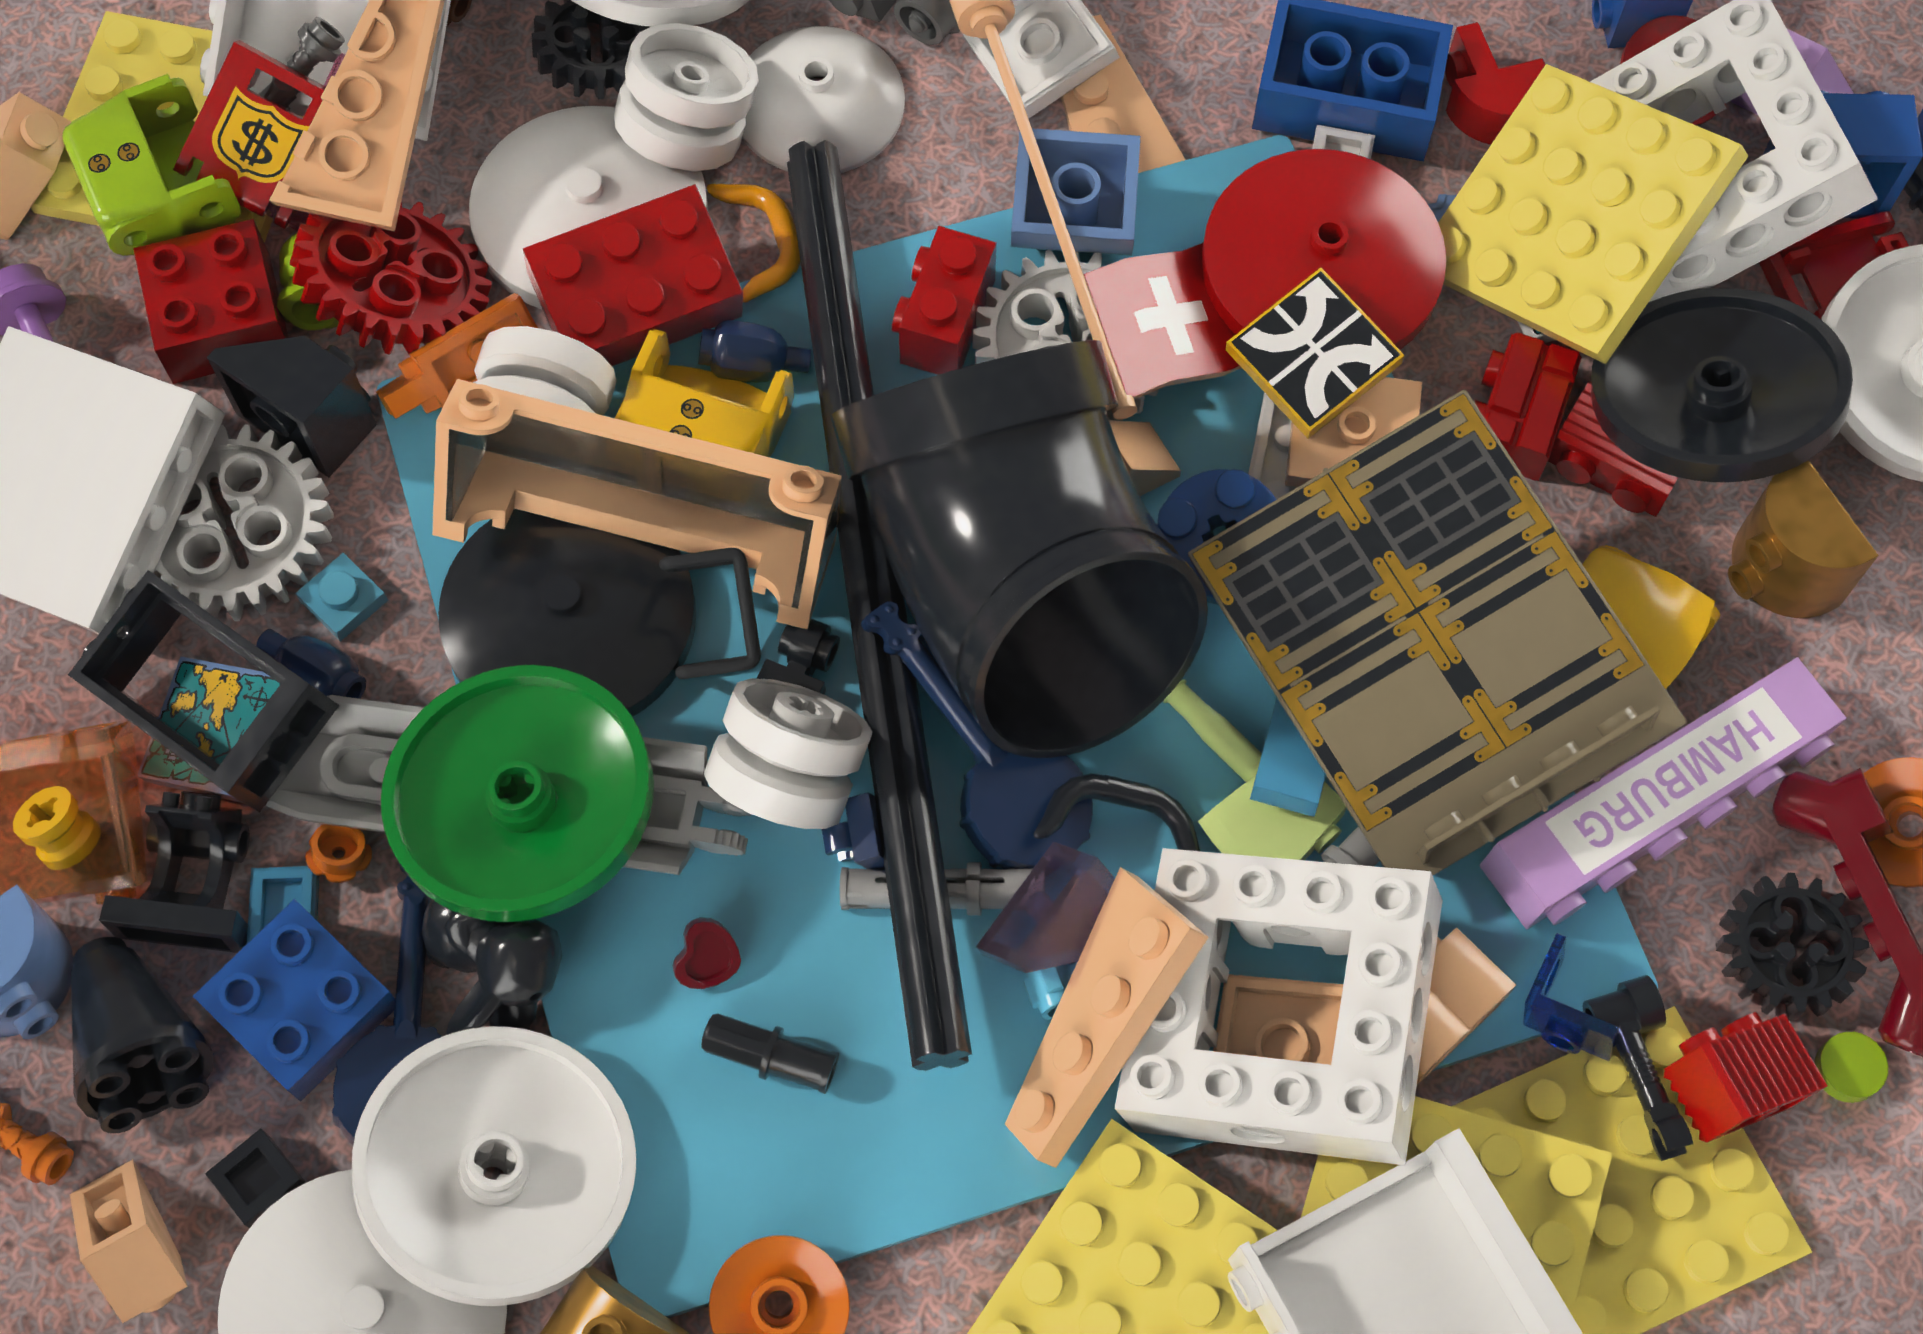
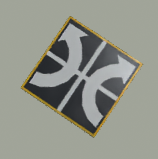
M1319 268L1226 343L1228 354L1307 439L1399 367L1404 359V354L1322 268Z

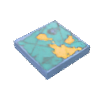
M180 657L159 718L222 763L280 686V683L262 671ZM151 737L137 777L156 785L191 792L222 795L223 799L241 802L223 791Z

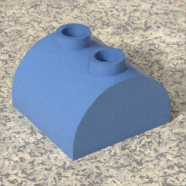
M1032 128L1075 251L1132 256L1141 136ZM1019 131L1011 247L1062 251L1021 132Z
M16 884L0 896V1038L20 1034L23 1039H32L48 1031L58 1021L59 1014L56 1010L64 1001L71 986V970L74 967L73 952L68 938L58 923Z

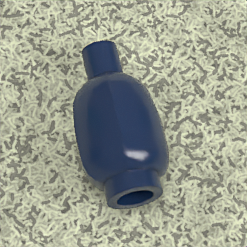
M733 320L723 321L715 329L702 328L698 365L710 366L711 372L719 378L759 383L773 380L776 371L779 372L780 370L809 372L811 349L787 346V342L782 335L772 328Z
M272 629L265 630L258 638L256 647L324 695L362 698L366 689L365 677L358 674V665L349 655L331 644L307 635H299L287 639Z

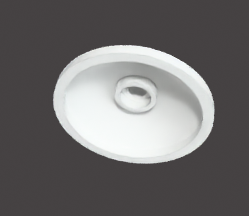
M803 27L784 32L769 39L750 55V58L757 66L759 82L752 105L745 116L746 126L742 139L757 156L767 163L788 172L787 162L790 161L788 150L793 145L805 141L811 146H815L826 140L837 147L841 173H844L874 159L895 137L901 125L905 109L904 86L901 75L892 59L871 40L852 31L836 27ZM813 77H823V78H824V79L819 80V81L810 80V78H813Z

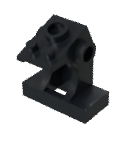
M181 791V797L179 793L163 792L162 804L146 805L145 813L150 817L146 833V846L149 852L158 853L151 884L139 899L105 895L99 921L115 937L120 939L238 953L247 944L248 924L238 911L223 908L234 862L242 863L249 847L250 831L247 824L241 823L242 809L221 807L222 795ZM183 857L210 860L207 877L200 895L174 892Z

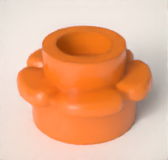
M322 824L316 829L309 840L311 848L305 854L306 864L312 873L319 876L323 874L328 881L333 883H344L353 880L356 872L365 870L372 859V849L370 845L365 844V835L361 829ZM336 850H342L345 855L341 858H335L332 853Z

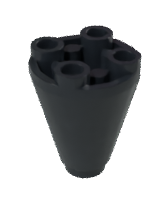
M101 937L80 947L73 957L74 967L71 970L73 1094L79 1108L87 1117L98 1120L104 1132L111 1134L128 1131L135 1127L141 1119L152 1117L170 1107L185 1109L199 1104L209 1093V1086L206 1080L213 1070L214 1058L210 1044L138 954L132 948L127 947L122 939L117 937Z

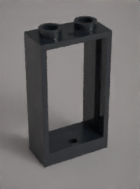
M149 570L138 584L126 594L121 606L99 635L86 646L81 658L68 674V676L223 791L258 812H261L340 706ZM181 614L280 683V686L222 763L123 691Z

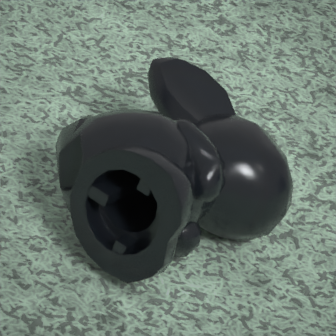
M427 896L429 902L424 913L421 932L425 951L429 959L438 967L453 968L464 973L477 972L479 979L456 1008L449 1021L446 1034L479 1028L488 1021L490 1026L529 1030L536 1018L537 1002L552 990L562 959L561 942L557 930L537 919L518 922H496L467 917L449 910Z

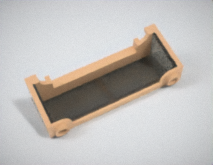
M457 379L436 420L432 535L464 543L468 534V528L474 523L492 519L493 527L505 529L513 509H518L688 553L738 548L745 554L748 568L756 569L752 592L765 595L768 589L775 596L778 602L776 622L808 629L835 545L839 521L842 476L809 466H802L492 388L487 385Z

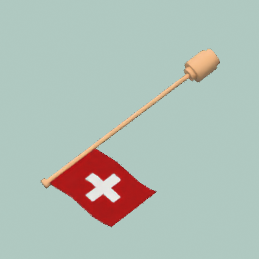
M949 0L959 30L963 34L983 39L988 38L1093 340H1100L1103 346L1118 401V406L1111 410L1114 419L1122 420L1133 416L1138 410L1135 399L1165 386L1222 377L1241 369L1240 365L1226 351L1227 341L1235 336V334L1220 318L1212 305L1205 287L1201 266L1203 243L1182 251L1124 258L1083 274L999 36L1014 17L1015 7L1013 1Z

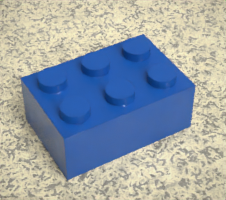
M1278 0L1252 129L1313 141L1317 125L1375 135L1372 152L1424 162L1436 122L1453 25L1323 0Z

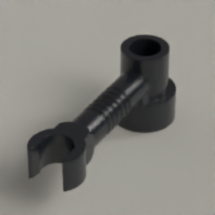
M1644 975L1619 983L1615 992L1584 1001L1582 1006L1583 1014L1592 1036L1596 1040L1612 1036L1619 1055L1624 1060L1623 1064L1626 1066V1071L1629 1072V1078L1632 1079L1631 1082L1634 1084V1089L1637 1091L1636 1094L1644 1110V1120L1657 1156L1661 1161L1686 1154L1685 1146L1693 1144L1691 1133L1684 1118L1679 1114L1676 1105L1670 1102L1663 1084L1660 1083L1661 1079L1657 1076L1658 1072L1652 1064V1059L1649 1058L1650 1054L1647 1052V1047L1641 1036L1642 1033L1662 1028L1666 1024L1664 1004L1654 981L1648 975Z

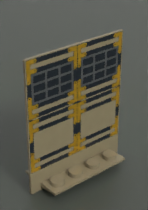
M1461 390L1329 469L1324 468L1323 473L1188 552L1190 561L1384 867L1431 871L1432 876L1488 842H1494L1495 838L1538 812L1548 811V806L1593 779L1599 782L1602 774L1686 723V719L1466 390Z

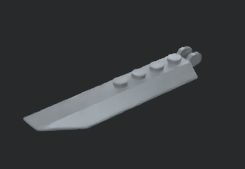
M336 695L327 696L340 706L265 806L302 821L385 833L381 815V791L386 766L400 736L424 707ZM643 737L653 768V803L645 832L637 848L623 867L680 875L694 853L695 847L717 854L745 855L748 838H745V836L726 829L718 830L699 827L703 808L732 816L752 815L726 801L711 787H708V782L704 776L707 765V747L705 745Z

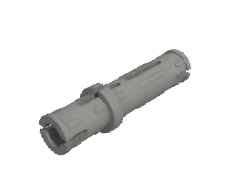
M968 862L967 869H945L950 909H967V915H981L982 909H1034V911H1041V867L1034 869H982L981 862ZM842 867L840 872L841 910L890 909L885 869H849V867Z

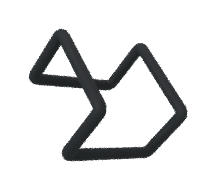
M738 548L669 556L662 558L659 562L660 568L668 573L729 564L734 565L747 655L682 665L675 672L679 679L749 670L757 666L761 659L748 563L745 554Z

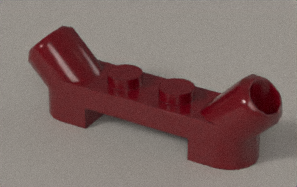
M1861 768L1832 782L1796 771L1782 780L1773 803V816L1781 827L1838 847L1844 861L1833 865L1835 873L1849 900L1852 902L1862 897L1873 918L1872 922L1862 925L1864 932L1879 961L1882 962L1892 957L1899 971V976L1878 1032L1882 1041L1923 1057V951L1869 844L1873 840L1892 833L1893 830Z

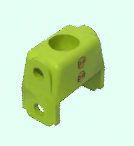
M166 74L126 89L89 113L73 120L63 131V143L94 217L105 236L109 248L116 254L122 256L134 255L133 248L233 224L242 213L228 180H214L213 175L196 181L203 166V161L196 158L192 169L186 176L173 170L195 124L193 119L198 114L187 85L181 78L170 79L169 75ZM165 102H175L167 109H157Z

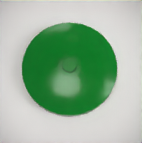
M517 665L498 668L480 673L450 687L425 706L404 730L391 753L382 782L381 815L388 843L405 872L423 893L438 904L464 916L486 921L518 922L538 919L568 909L587 899L607 884L627 863L637 848L650 817L654 792L653 768L649 752L633 717L610 691L597 682L575 672L551 666Z

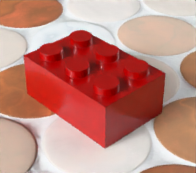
M696 184L523 248L528 277L551 331L584 343L600 353L611 366L636 358L649 330L658 329L666 332L670 345L701 333L702 328L711 329L723 321L742 317L743 291Z

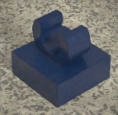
M867 792L849 797L845 806L848 822H842L822 829L825 853L828 856L838 853L840 862L854 860L855 863L866 869H885L875 796Z

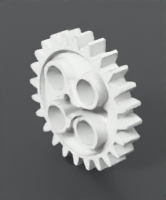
M1046 250L1044 266L1038 268L1033 261L1025 257L1022 259L1021 277L1008 270H1004L1001 279L1002 290L994 287L987 288L986 306L978 307L976 311V326L979 328L973 329V348L978 350L975 352V364L1040 348L1072 343L1068 335H1063L1064 315L1056 299L1057 297H1062L1066 301L1072 341L1093 340L1066 262L1059 263L1051 250ZM1076 252L1083 274L1101 268V253H1094L1088 263H1081L1079 254ZM1029 317H1037L1045 320L1047 323L1030 325L1023 320ZM1158 390L1151 392L1147 395L1156 396ZM1145 396L1135 399L1138 409L1136 413L1143 411ZM1111 410L1107 411L1110 420L1123 421V419H1114Z
M245 424L242 427L237 439H232L225 426L220 425L215 441H213L185 504L198 499L201 502L192 512L179 515L153 574L215 618L218 616L221 606H225L235 622L240 621L244 604L252 603L262 616L266 614L267 605L265 597L272 593L282 602H289V595L284 585L290 580L303 586L309 581L301 569L304 563L322 565L324 562L313 544H324L332 541V536L327 527L321 524L334 518V513L328 502L323 501L329 495V491L322 478H316L319 472L310 458L301 460L302 454L292 441L281 447V442L272 430L265 433L258 442L257 436L250 425ZM213 477L219 478L223 498L233 511L231 520L249 560V565L244 569L240 568L235 547L224 532L226 522L209 483ZM251 478H261L260 482L253 489L238 492L240 486L245 481ZM280 530V534L275 541L267 545H257L260 537L266 532ZM214 552L220 553L219 558L214 564L206 568H197L198 563L204 556Z

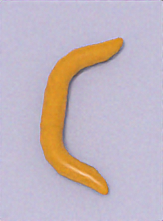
M707 185L708 193L720 201L728 204L753 206L766 213L779 249V258L775 264L752 277L742 289L743 302L747 303L786 284L797 272L800 265L796 226L786 202L772 190L758 185Z

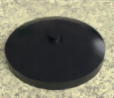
M1734 288L1695 289L1671 294L1649 302L1609 361L1604 364L1596 359L1593 360L1591 400L1596 419L1602 430L1618 448L1636 461L1662 473L1694 481L1742 482L1780 474L1799 466L1821 452L1835 438L1845 422L1849 411L1853 374L1849 355L1839 337L1825 322L1805 308L1780 297L1757 291Z
M513 509L505 529L493 527L492 519H490L467 540L456 555L448 570L440 595L438 611L440 636L446 657L459 682H462L483 672L517 665H541L566 669L583 675L610 691L625 706L631 716L634 717L656 701L676 678V669L685 663L692 645L696 624V603L689 570L668 573L659 566L662 558L682 555L681 552L673 548L518 509Z

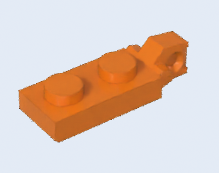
M513 293L446 332L445 335L410 353L409 358L398 364L403 375L375 392L388 414L392 415L395 419L420 404L428 414L443 408L457 379L472 383L478 381L474 369L482 344L488 333L503 327H538L521 296Z

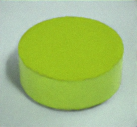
M1842 1032L1833 1036L1820 1047L1814 1061L1828 1085L1824 1091L1833 1098L1843 1102L1855 1103L1868 1099L1882 1088L1888 1076V1061L1882 1048L1872 1038L1858 1032Z

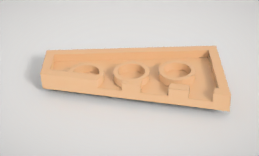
M369 0L347 44L349 49L335 77L331 76L321 96L323 101L308 131L304 130L293 152L294 158L282 182H278L269 200L273 205L395 231L445 0Z
M1101 15L1093 16L1115 46L1120 58L1061 97L1069 130L1141 136L1138 173L1185 161L1186 159Z
M1122 867L1118 870L1005 1122L1006 1127L1036 1160L1054 1168H1057L1209 938L1140 877Z

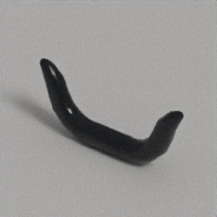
M1091 773L1070 778L1054 791L1043 818L1034 831V838L1036 839L1050 837L1062 828L1075 804L1086 799H1096L1154 813L1170 828L1178 850L1200 851L1193 821L1179 801L1163 790L1148 784L1109 775Z

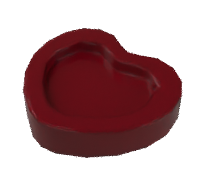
M699 917L691 920L686 925L683 933L684 948L675 957L672 965L674 975L680 984L691 989L710 988L727 981L738 971L741 964L738 946L731 933L720 922L712 918Z

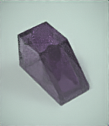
M1053 842L976 945L977 950L986 957L1024 973L1078 962L1115 880L1114 876L1098 857Z

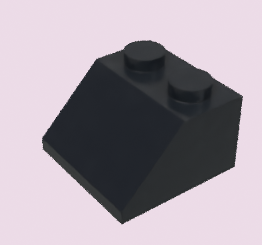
M298 336L215 348L207 357L236 415L264 434L269 430L274 431L282 446L291 441L294 442L302 454L301 459L310 458L316 469L328 478L331 477L377 425L368 405L371 398L360 385L356 376L359 370L356 363L345 352L334 345H329L324 349L308 337Z

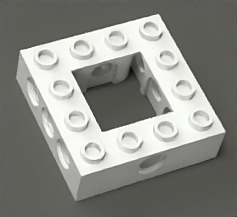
M1733 0L1590 81L1689 123L1711 111L1717 114L1727 109L1725 106L1727 102L1746 92L1775 146V149L1740 168L1649 302L1679 292L1711 288L1878 200L1858 158L1771 0Z
M1162 848L1155 891L1209 938L1123 1066L1114 1109L1135 1132L1405 1166L1443 902L1431 871ZM1231 921L1246 942L1259 948L1273 949L1274 943L1322 947L1325 954L1348 955L1331 1065L1209 1051L1210 1047L1217 1046L1218 1033L1213 1025L1220 985L1221 983H1227L1230 971L1224 961Z

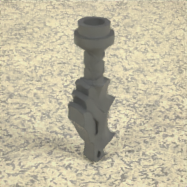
M315 17L310 24L304 23L297 33L301 46L299 51H296L289 59L287 66L308 77L313 71V67L318 65L320 61L335 62L341 54L340 47L345 40L340 32L322 18ZM273 77L272 82L259 95L290 111L289 105L297 98L296 95L300 91Z

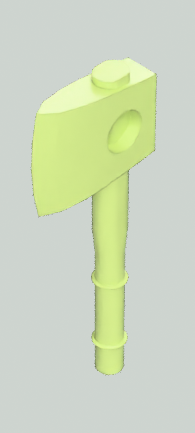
M1186 679L1181 680L1163 700L1164 703H1169L1187 720L1200 738L1246 782L1198 821L1221 853L1306 860L1314 850L1318 853L1323 852L1340 835L1342 830L1336 824L1344 816L1346 806L1339 795L1327 783L1324 782L1314 817L1250 800L1262 753L1225 717L1211 708L1186 685Z

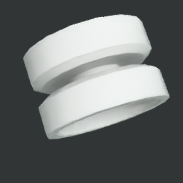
M681 23L659 24L639 32L630 46L625 66L626 80L619 90L614 110L615 128L625 143L643 157L669 168L701 171L717 169L732 161L740 147L746 126L745 116L752 105L759 82L757 66L744 49L726 36L699 26Z
M529 326L503 327L488 333L482 344L474 369L478 381L473 383L604 415L609 409L617 380L614 368L600 353L584 343L554 331ZM515 414L506 428L494 434L484 435L487 438L586 463H591L594 459L601 437Z
M754 678L737 682L722 720L728 733L717 737L704 771V776L709 786L731 804L752 815L777 824L802 829H826L839 824L853 786L847 775L859 771L873 733L867 722L840 702L799 685L773 679Z

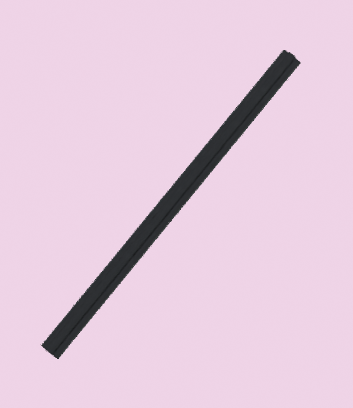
M826 140L815 146L801 141L788 150L790 161L787 162L829 471L830 473L842 476L837 528L863 716L873 732L868 744V752L911 1062L913 1068L923 1071L938 1066L954 1068L969 1062L968 1055L972 1054L917 681L898 654L890 655L884 651V640L879 634L866 632L861 626L862 620L869 613L887 601L897 604L899 618L908 624L905 600L884 551L862 480H848L831 420V414L837 410L874 395L838 150L833 143Z

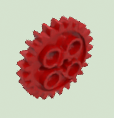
M419 201L410 210L402 208L401 203L395 231L309 213L306 224H300L290 259V265L295 267L292 283L304 287L300 299L302 303H320L315 317L318 321L335 318L339 321L336 330L338 336L354 330L360 333L359 346L364 348L372 339L380 340L384 353L388 355L393 351L395 344H403L406 352L410 354L419 349L421 343L426 345L486 310L489 302L487 296L492 286V281L485 278L489 265L484 261L475 260L478 254L476 244H461L465 232L462 227L450 230L445 229L443 223L446 215L439 213L432 218L424 216L423 203Z

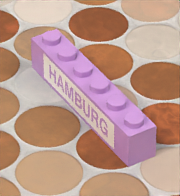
M1796 657L1607 774L1599 782H1594L1497 842L1479 866L1526 930L1546 917L1555 926L1576 913L1587 903L1582 897L1587 891L1599 885L1604 893H1607L1634 875L1638 869L1633 862L1647 853H1650L1653 859L1658 861L1678 848L1688 839L1683 832L1688 827L1699 821L1706 830L1724 819L1738 807L1733 799L1748 790L1753 798H1757L1770 790L1786 777L1782 768L1795 759L1804 768L1820 758L1835 745L1828 736L1847 718L1800 659Z

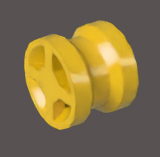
M60 786L45 788L32 795L23 803L13 820V831L26 845L34 846L37 857L49 869L53 870L67 869L80 863L92 852L101 835L100 825L88 812L79 810L76 798L65 787Z

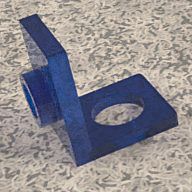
M1556 933L1525 1001L1523 1025L1541 1032L1542 1038L1548 1044L1561 1051L1577 1054L1580 1050L1610 1061L1615 1050L1618 1027L1547 997L1562 966L1565 955L1566 937Z

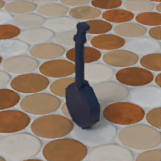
M891 601L885 602L862 620L861 626L863 630L879 634L884 640V651L890 655H899L974 753L976 765L965 773L963 777L965 782L960 799V827L965 830L974 847L989 861L991 867L1003 869H1034L1041 867V875H1043L1090 839L1089 829L1093 815L1092 799L1082 800L1075 804L1062 828L1045 839L1034 838V831L1043 818L1054 791L1070 778L1082 776L1083 773L1068 756L1054 758L1022 757L1009 753L995 745L985 735L973 714L961 701L938 663L919 640L921 632L917 625L901 621L898 616L899 608L897 604Z
M401 864L400 870L407 877L397 885V894L403 900L393 1026L378 1025L375 1031L356 1042L344 1057L339 1058L336 1062L337 1071L333 1085V1124L341 1129L352 1145H354L355 1133L361 1115L379 1083L409 1054L423 1045L443 1037L437 1032L435 1027H421L426 958L425 944L421 931L424 913L429 901L426 894L410 879Z

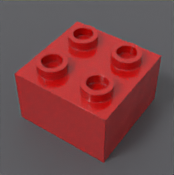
M254 219L133 248L154 350L173 384L215 374L207 359L208 355L215 348L289 338L285 321L277 309L279 293L270 254Z

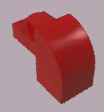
M1478 22L1456 27L1445 68L1447 81L1452 87L1445 110L1448 117L1459 130L1469 137L1491 145L1544 68L1545 62L1543 58L1499 69Z

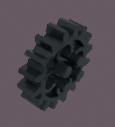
M548 0L545 3V16L535 15L534 33H531L532 55L538 60V72L540 75L552 73V86L556 89L570 83L573 85L575 97H580L586 89H594L598 100L604 99L607 88L613 87L619 93L621 86L626 80L625 66L630 46L638 33L650 28V26L613 20L587 10L571 0H564L562 5ZM590 22L599 24L602 63L591 62V34L588 29V23Z
M1788 872L1779 882L1778 888H1776L1774 882L1768 876H1764L1754 885V894L1743 889L1732 901L1736 910L1728 909L1720 919L1719 925L1730 933L1723 935L1716 943V951L1732 954L1733 960L1726 965L1722 973L1724 977L1740 975L1745 983L1738 993L1742 1000L1750 997L1755 992L1763 996L1761 1012L1767 1015L1779 1003L1785 1004L1789 1020H1797L1805 1012L1807 1004L1817 1017L1824 1015L1832 1007V1000L1841 1004L1854 991L1849 982H1857L1866 972L1867 967L1853 959L1860 957L1870 948L1869 941L1852 936V931L1863 919L1860 915L1844 917L1839 909L1844 904L1846 896L1841 892L1829 900L1821 895L1823 887L1822 880L1819 878H1815L1806 889L1799 888L1795 873ZM1781 907L1792 908L1797 913L1799 921L1797 927L1790 935L1791 943L1781 942L1776 948L1766 953L1755 950L1750 944V937H1759L1758 941L1763 946L1772 947L1787 934L1793 926V916L1786 910L1782 913ZM1817 939L1829 942L1834 949V955H1826L1829 950L1821 943L1810 945L1793 962L1792 973L1799 980L1803 979V986L1799 987L1790 983L1785 971L1790 961L1796 956L1795 947L1804 949L1809 943Z

